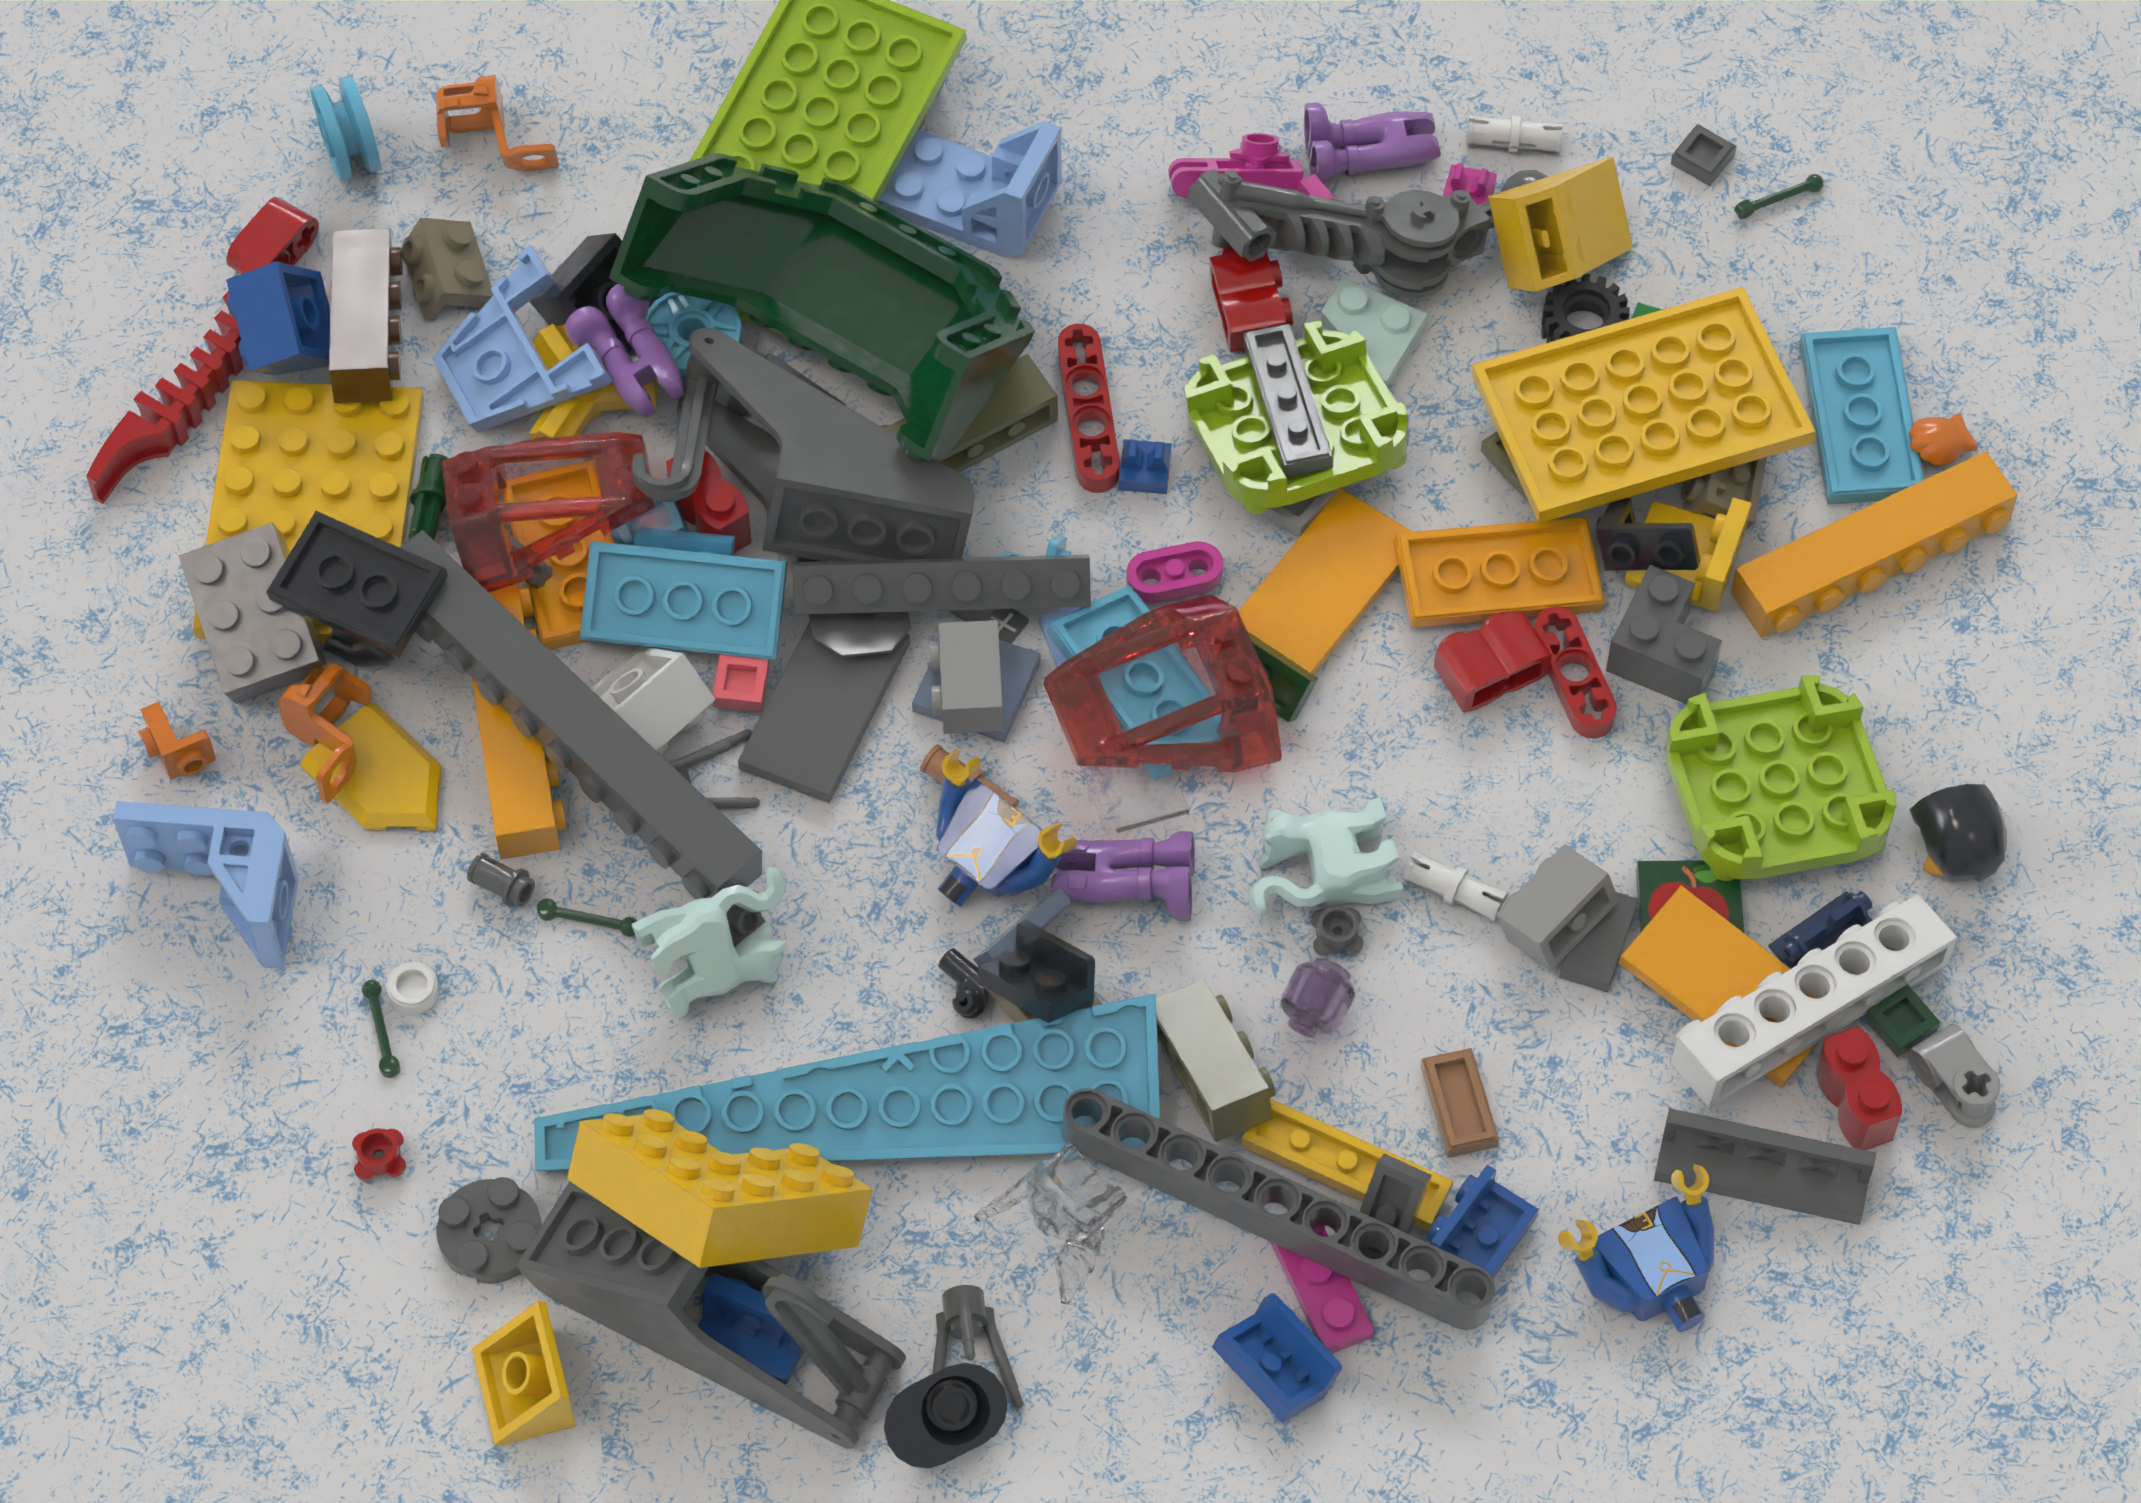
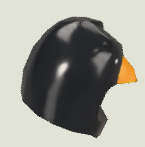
M1964 784L1947 787L1929 794L1909 808L1914 823L1920 828L1928 853L1923 870L1931 875L1946 876L1951 881L1976 880L1979 883L1995 874L2000 865L2005 861L2007 829L2002 809L1991 790L1985 784Z

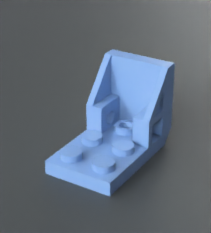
M1043 121L1004 137L1000 140L992 157L917 130L878 203L919 226L1007 258L1023 254L1062 183L1061 127Z
M116 801L113 821L129 865L146 872L174 869L186 870L188 873L197 876L214 875L221 884L219 900L223 911L259 963L265 968L283 969L299 877L286 833L268 812Z

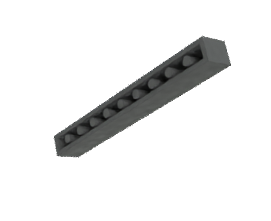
M422 530L399 547L446 568L448 573L446 581L420 622L416 633L426 642L433 640L444 651L446 660L455 671L460 674L466 672L477 682L478 689L483 697L493 706L500 704L511 715L513 724L522 735L527 738L533 736L545 747L548 758L558 769L565 770L567 768L579 780L581 789L589 799L595 803L602 801L613 812L616 823L626 834L630 836L636 834L646 843L647 849L656 863L665 869L670 866L682 878L685 889L694 899L711 898L722 889L735 885L748 887L762 875V850L430 536Z

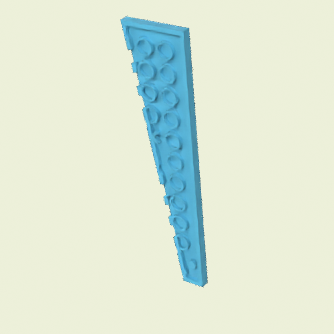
M1156 994L1091 1006L1090 1008L1077 1010L1049 1024L1040 1018L1006 1023L986 1029L961 1034L957 1033L921 1042L916 1041L782 1068L777 1071L752 1076L747 1075L727 1081L702 1086L697 1085L677 1091L534 1118L535 1171H569L580 1121L603 1119V1116L608 1113L625 1116L643 1115L644 1111L648 1109H657L670 1113L675 1117L674 1122L688 1131L698 1132L706 1136L708 1139L707 1143L721 1152L730 1154L749 1153L750 1149L755 1147L771 1150L786 1149L793 1143H803L817 1148L820 1151V1156L829 1162L1076 1154L1078 1152L1068 1147L1063 1139L1062 1121L1066 1099L1079 1089L1089 1088L1097 1090L1160 1119ZM1080 1116L1075 1119V1122L1083 1126H1093L1098 1123L1096 1119L1090 1116ZM1134 1137L1121 1141L1130 1148H1140L1145 1145L1142 1140Z

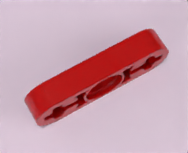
M1558 606L1544 609L1538 614L1534 629L1552 655L1548 675L1571 726L1583 737H1603L1613 728L1617 705L1594 653L1573 612ZM1555 625L1558 631L1565 630L1563 639L1565 649L1559 652L1560 642L1554 632L1547 633L1548 626ZM1569 663H1578L1587 669L1589 675L1581 681H1571L1562 675L1561 668ZM1589 692V702L1595 712L1602 711L1601 719L1595 720L1592 714L1584 715L1586 707L1584 695Z

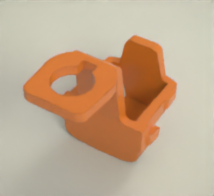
M496 75L480 76L476 82L447 85L438 89L436 93L437 132L442 148L450 147V132L463 133L495 129L499 151L507 168L516 171H535L557 168L559 166L558 155L553 144L523 145L509 149L504 130L502 94ZM481 108L476 114L449 116L448 114L449 110ZM531 155L544 156V158L538 160L523 159Z
M331 663L329 666L321 665L315 667L300 684L290 685L279 698L282 721L290 734L312 747L320 742L333 751L316 776L320 800L326 803H330L346 785L357 764L352 739L335 727L334 724L345 713L351 701L367 706L373 699L371 687L366 682L347 672L344 667L336 663ZM331 688L335 696L322 712L317 715L313 708ZM341 762H343L337 777L330 784L331 776L335 768Z

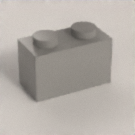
M998 620L938 623L939 642H929L931 672L941 673V685L931 686L933 716L943 715V733L1003 731Z
M1564 844L1552 857L1545 859L1540 864L1536 874L1518 892L1511 894L1505 900L1496 916L1508 942L1552 971L1620 900L1609 874Z

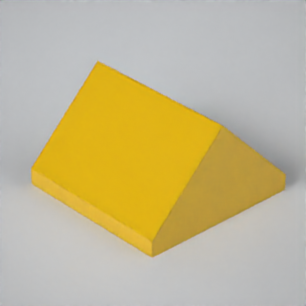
M537 1301L472 1348L494 1445H506L576 1427L546 1302Z

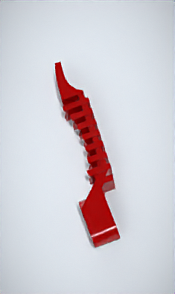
M279 197L271 198L231 243L226 257L227 265L241 274L273 262L294 266L314 243L319 230V222L315 217ZM228 290V292L222 297V299H223L224 302L226 303L227 307H228L227 298H228V295L230 294V293H229V290ZM221 310L214 317L220 328L221 335L209 329L203 336L209 347L210 354L197 346L189 354L196 366L197 372L182 363L174 369L173 372L177 376L181 388L161 378L155 387L161 396L162 403L142 391L134 397L133 400L137 404L141 416L130 410L126 413L101 447L86 475L93 499L104 504L124 475L133 467L150 459L169 457L177 444L182 447L189 439L187 430L190 427L196 429L203 421L201 412L204 409L210 411L216 404L215 394L218 391L223 394L230 386L229 376L231 374L237 376L243 370V359L239 350L241 336L237 321L231 315L230 310L229 314Z

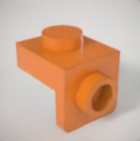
M160 702L140 709L146 728L138 731L149 758L159 755L170 780L181 775L196 774L204 769L207 764L216 760L211 740L206 730H201L177 740Z

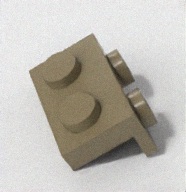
M420 218L409 236L403 241L402 259L408 266L413 282L414 297L419 302L423 318L425 320H435L444 305L483 308L494 294L491 291L492 287L471 222Z

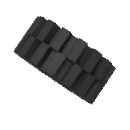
M1590 274L1582 275L1581 282H1576V279L1565 282V286L1562 283L1553 286V291H1548L1545 297L1541 321L1542 339H1547L1546 343L1594 330L1582 329L1572 325L1567 320V316L1575 311H1590L1603 319V324L1597 328L1629 320L1630 307H1627L1628 299L1625 293L1618 296L1620 287L1615 283L1606 288L1607 278L1598 276L1596 283L1590 282Z

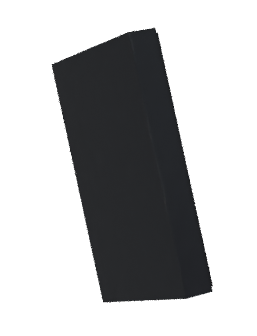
M315 511L266 593L270 600L400 658L446 581L448 573L446 568Z

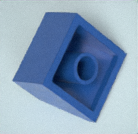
M273 262L226 279L230 293L227 298L228 308L233 318L237 321L241 336L239 343L240 354L245 364L249 367L250 372L273 376L329 366L330 306L321 272Z

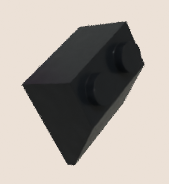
M616 233L587 236L552 274L556 283L529 302L548 325L555 324L557 326L566 324L569 316L577 309L587 306L599 309L607 317L617 339L623 343L628 354L633 348L626 340L624 331L617 325L606 306L608 292L618 284L609 279L622 240ZM662 296L651 297V299L649 300V308L655 302V300L659 299Z

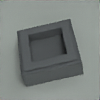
M1697 124L1672 154L1671 165L1711 186L1735 156L1737 146Z

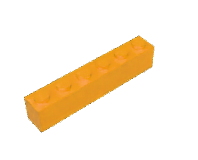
M1985 451L1737 567L1732 583L1731 595L1761 638L1775 631L1779 633L1787 632L1797 626L1803 618L1817 611L1821 613L1829 612L1838 607L1845 598L1860 591L1862 593L1872 592L1880 587L1889 577L1902 571L1905 574L1914 572L1922 567L1928 559L1942 552L1946 554L1954 553L1964 547L1970 539L1985 532L1987 534H1994L2002 530L2011 520L2018 494Z
M516 569L472 576L526 627L524 617L534 616L529 587L519 588ZM528 629L537 638L536 629ZM472 678L495 837L500 859L560 850L558 831L566 830L567 825L563 801H553L551 787L560 786L558 768L548 757L546 758L545 747L533 736L527 738L522 735L513 724L511 715L500 704L493 706L483 697L478 689L477 682Z

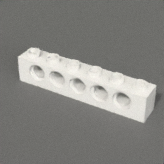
M1919 894L1903 903L1894 901L1883 908L1876 919L1863 927L1856 924L1848 928L1840 935L1836 943L1826 949L1815 948L1809 951L1800 959L1797 966L1784 974H1781V972L1772 973L1759 984L1757 990L1741 998V996L1737 995L1730 998L1718 1009L1715 1015L1703 1022L1697 1019L1685 1025L1676 1036V1045L1671 1064L1710 1108L1822 1041L1825 1037L1832 1035L1865 1015L1869 1009L1907 984L1911 987L1948 965L1957 936ZM1885 947L1893 948V949H1895L1896 951L1889 950V949H1887V948H1885ZM1844 970L1855 972L1858 975L1847 973ZM1805 994L1814 995V996H1816L1818 999L1810 998V997L1806 996ZM1764 1018H1772L1778 1023L1767 1021ZM1724 1042H1732L1739 1047L1728 1046Z

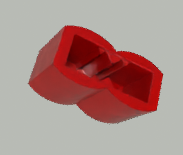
M1267 251L1262 258L1249 262L1245 257H1241L1237 252L1209 257L1211 285L1230 352L1245 350L1244 332L1285 324L1293 325V314L1289 298H1280L1277 289L1283 287L1281 269L1277 259L1270 261Z
M705 450L700 481L696 491L687 498L676 502L684 520L695 525L698 533L735 536L734 553L752 543L748 505L740 490L732 483L722 479L716 460ZM673 458L666 461L668 477L671 474Z
M1522 610L1508 614L1499 612L1489 617L1482 624L1480 630L1467 633L1459 631L1443 639L1439 644V648L1436 649L1434 669L1463 713L1482 708L1505 693L1520 690L1540 680L1549 673L1552 655Z
M1858 1026L1825 1037L1816 1067L1817 1080L1826 1098L1838 1108V1122L1844 1137L1853 1148L1868 1150L1893 1141L1902 1115V1102L1894 1083L1887 1075L1880 1071V1057L1873 1040Z

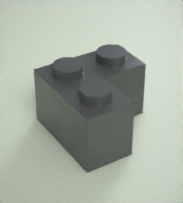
M1649 565L1611 640L1606 671L1684 704H1687L1689 698L1705 693L1716 671L1722 640L1684 625L1690 612L1695 583Z

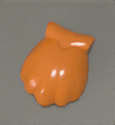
M1959 413L1949 419L1942 417L1919 419L1912 424V428L1909 431V436L1911 437L1910 448L1918 452L1923 460L1934 465L1949 464L1958 459L1964 452L1978 450L1976 441L1969 433L1964 419Z

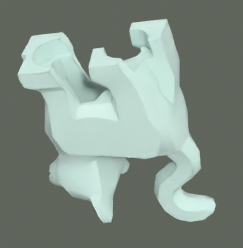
M1381 798L1369 800L1365 809L1359 812L1324 810L1303 817L1286 813L1278 808L1269 811L1266 815L1262 837L1265 853L1259 860L1260 869H1266L1302 852L1307 854L1313 885L1306 889H1301L1285 877L1271 875L1258 879L1251 886L1248 894V901L1252 910L1258 915H1265L1268 912L1267 898L1270 894H1278L1296 907H1313L1320 903L1333 906L1350 902L1376 904L1400 900L1403 890L1401 881L1398 882L1395 875H1387L1388 868L1399 861L1394 840L1382 841L1378 850L1369 853H1361L1358 847L1360 843L1370 842L1381 837L1379 823L1386 820Z
M776 867L766 869L767 889L763 893H757L750 888L735 885L722 889L711 898H699L682 907L661 910L631 924L642 948L656 942L658 949L650 958L654 972L659 977L669 974L673 962L679 958L685 957L688 965L682 971L671 978H667L658 986L665 1006L677 1019L688 1013L689 1003L697 998L726 994L744 981H760L765 984H771L777 980L778 967L782 962L781 952L787 948L786 942L774 940L771 937L772 928L768 922H765L734 947L726 912L732 905H737L750 912L769 911L780 903L786 892V879L782 871Z

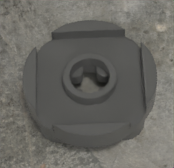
M507 1177L483 1179L461 1187L452 1196L443 1200L438 1210L439 1219L436 1226V1236L442 1257L454 1272L459 1275L463 1273L468 1277H474L477 1279V1282L493 1284L510 1280L521 1274L516 1265L540 1229L542 1221L538 1207L532 1197L526 1191L519 1188L514 1180ZM487 1221L503 1225V1227L497 1230L498 1238L493 1241H488L485 1235L478 1237L475 1235L476 1231L481 1229V1224Z

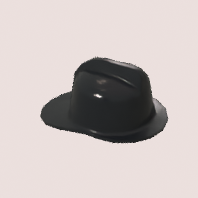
M960 1363L945 1367L909 1385L894 1397L886 1411L884 1423L887 1445L898 1459L912 1467L932 1468L945 1464L983 1445L998 1433L1005 1421L1008 1406L1005 1389L995 1374L981 1365Z

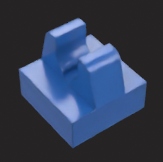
M1124 439L1119 490L1167 494L1172 443Z

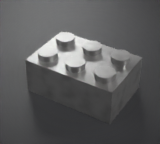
M273 522L178 555L223 692L235 704L300 682L315 667L327 665L312 619L270 600L266 593L290 554L284 535Z

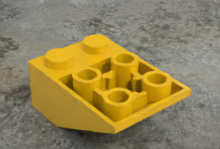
M1607 157L1488 196L1508 288L1537 292L1576 279L1633 248L1614 157Z

